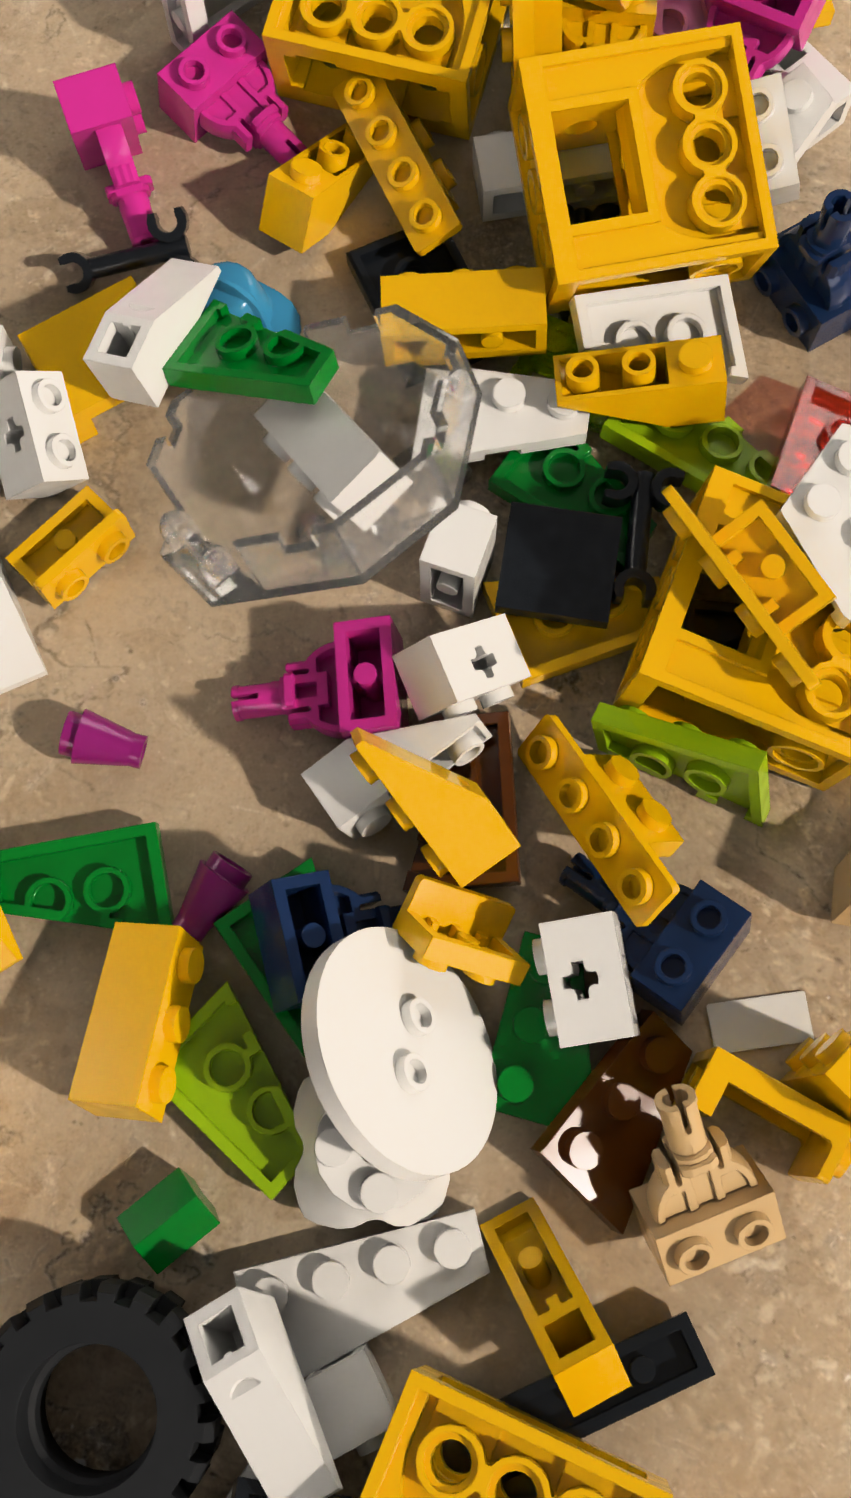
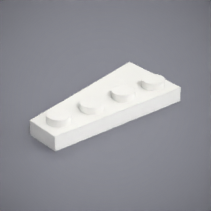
M472 1208L422 1221L411 1226H403L237 1269L233 1273L236 1286L275 1298L304 1378L489 1274L490 1269L476 1212Z

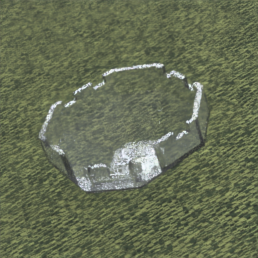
M397 304L375 309L373 317L377 324L351 329L346 316L304 326L303 334L306 338L334 349L339 369L324 391L400 468L336 520L328 515L313 499L319 489L316 487L312 492L309 491L289 472L287 467L293 462V459L291 458L285 463L263 442L262 439L269 432L255 418L254 414L268 399L187 388L171 400L165 417L173 427L169 439L167 436L156 438L146 466L176 509L164 513L160 519L159 530L164 539L159 554L161 558L211 607L366 583L459 507L482 392L458 338Z

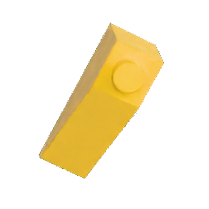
M534 1197L479 1225L573 1417L575 1418L632 1386L612 1340Z

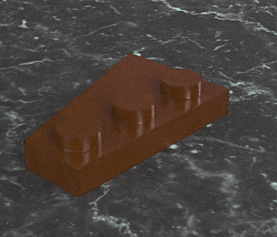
M508 711L476 714L492 734V737L484 742L483 751L474 760L463 766L454 765L449 770L479 785L518 840L511 717ZM419 832L417 836L418 846L411 871L408 870L403 891L408 893L415 877L419 874L459 886L450 872L440 878L430 866L420 850L427 842ZM519 848L463 888L476 889L521 885Z
M641 1009L637 1014L640 1035L617 1039L530 1148L612 1231L621 1235L624 1234L634 1208L629 1190L643 1184L652 1160V1151L656 1149L663 1131L661 1117L654 1102L655 1095L665 1088L669 1093L671 1104H673L675 1098L671 1085L681 1084L693 1052L653 1010Z

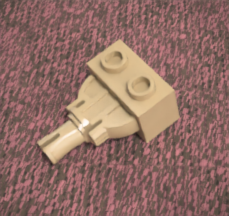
M684 1083L671 1085L676 1101L675 1105L672 1106L669 1093L665 1088L660 1090L654 1098L655 1106L660 1114L665 1131V1136L662 1138L663 1145L668 1152L671 1163L669 1164L660 1147L653 1149L651 1157L655 1170L649 1182L629 1190L642 1235L669 1286L700 1275L786 1238L775 1191L743 1144L732 1148L729 1146L725 1133L721 1131L720 1127L714 1125L707 1127L709 1139L707 1138L697 1105L698 1099L695 1089Z

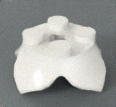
M310 1076L303 1080L297 1093L293 1114L295 1129L303 1142L304 1148L303 1154L295 1168L294 1190L298 1206L304 1218L319 1225L335 1229L354 1228L370 1220H382L393 1226H411L428 1220L438 1213L446 1196L450 1174L427 1181H408L391 1176L367 1163L335 1128L317 1096Z

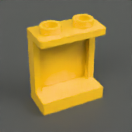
M131 275L17 335L36 371H62L80 444L98 435L92 418L124 402L123 400L111 398L84 362L83 357L105 311L137 286Z
M719 1046L695 1054L681 1083L690 1085L695 1089L701 1117H711L721 1097L724 1096L800 1141L801 1147L788 1171L789 1176L798 1181L829 1184L832 1177L839 1179L844 1175L851 1164L850 1121Z

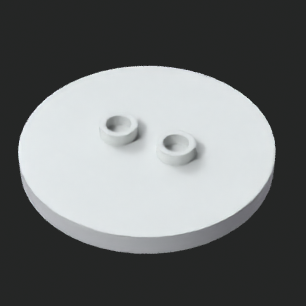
M369 927L358 930L333 943L321 954L310 971L305 985L301 1008V1034L305 1060L312 1084L326 1114L345 1141L361 1157L382 1172L396 1178L408 1181L432 1180L458 1171L476 1158L489 1137L497 1104L496 1066L492 1058L493 1050L484 1021L471 994L450 966H448L446 972L429 969L413 958L412 955L415 950L398 934L397 929Z

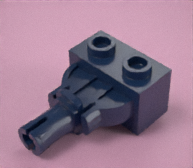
M837 189L830 192L823 202L821 211L809 214L801 222L778 233L779 247L753 275L759 292L771 299L781 313L787 331L793 337H798L808 352L851 330V251L846 253L851 248V192L846 189Z
M577 853L570 860L574 865L573 868L565 867L560 875L559 883L564 887L570 888L600 911L612 910L618 914L628 970L631 972L630 978L633 992L682 1026L749 934L752 913L703 880H700L694 889L678 884L680 888L679 893L648 926L636 927L592 862L582 853Z
M329 870L271 879L250 893L248 896L274 1014L302 1008V998L310 971L317 959L328 947L361 929L369 927L392 928L402 905L391 907L389 905H381L371 909L360 910V908L370 907L380 902V894L375 891L358 895L346 887L334 885L331 883Z

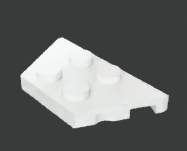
M842 423L775 517L836 595L837 599L831 602L835 610L830 615L835 624L844 629L851 623V425Z

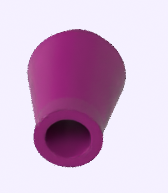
M85 709L83 713L69 711L62 729L58 754L71 757V764L129 766L140 769L147 747L148 736L135 733L88 709Z
M213 851L207 861H199L180 911L172 924L181 926L196 941L202 942L206 934L214 927L213 923L225 916L249 893L246 885L252 878V875L228 857Z

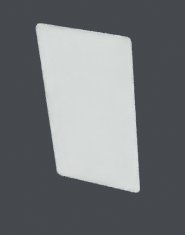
M804 991L711 1003L706 1006L713 1046H719L729 1053L802 1043L809 1037L814 1040Z

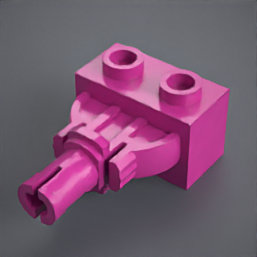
M704 0L708 13L706 27L735 22L741 23L750 80L761 78L765 71L780 63L791 48L802 52L826 0Z
M232 10L157 73L159 107L194 143L209 132L219 138L235 140L246 152H249L252 146L255 149L263 148L280 165L307 149L283 123L288 116L289 110L288 106L276 94L274 79L267 66L268 57L263 41Z
M112 63L53 81L84 170L107 164L113 185L106 186L104 189L109 204L118 207L132 247L159 241L149 232L146 223L147 214L153 213L149 197L154 190V185L150 175L138 176L132 156L143 153L138 135L147 133L132 80L121 82L116 64Z
M385 615L334 622V641L316 649L305 661L286 663L285 670L287 673H284L279 681L232 686L231 697L233 699L238 698V701L231 702L235 720L242 722L247 719L287 715L289 725L294 731L314 728L326 736L344 740L352 738L350 732L356 727L371 734L409 727L407 691L392 658L393 655L404 650L403 638L391 616Z

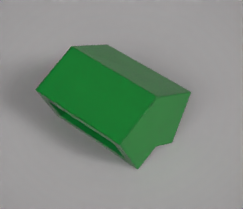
M180 1167L117 1217L134 1249L157 1275L220 1224L215 1207L203 1194L196 1181Z

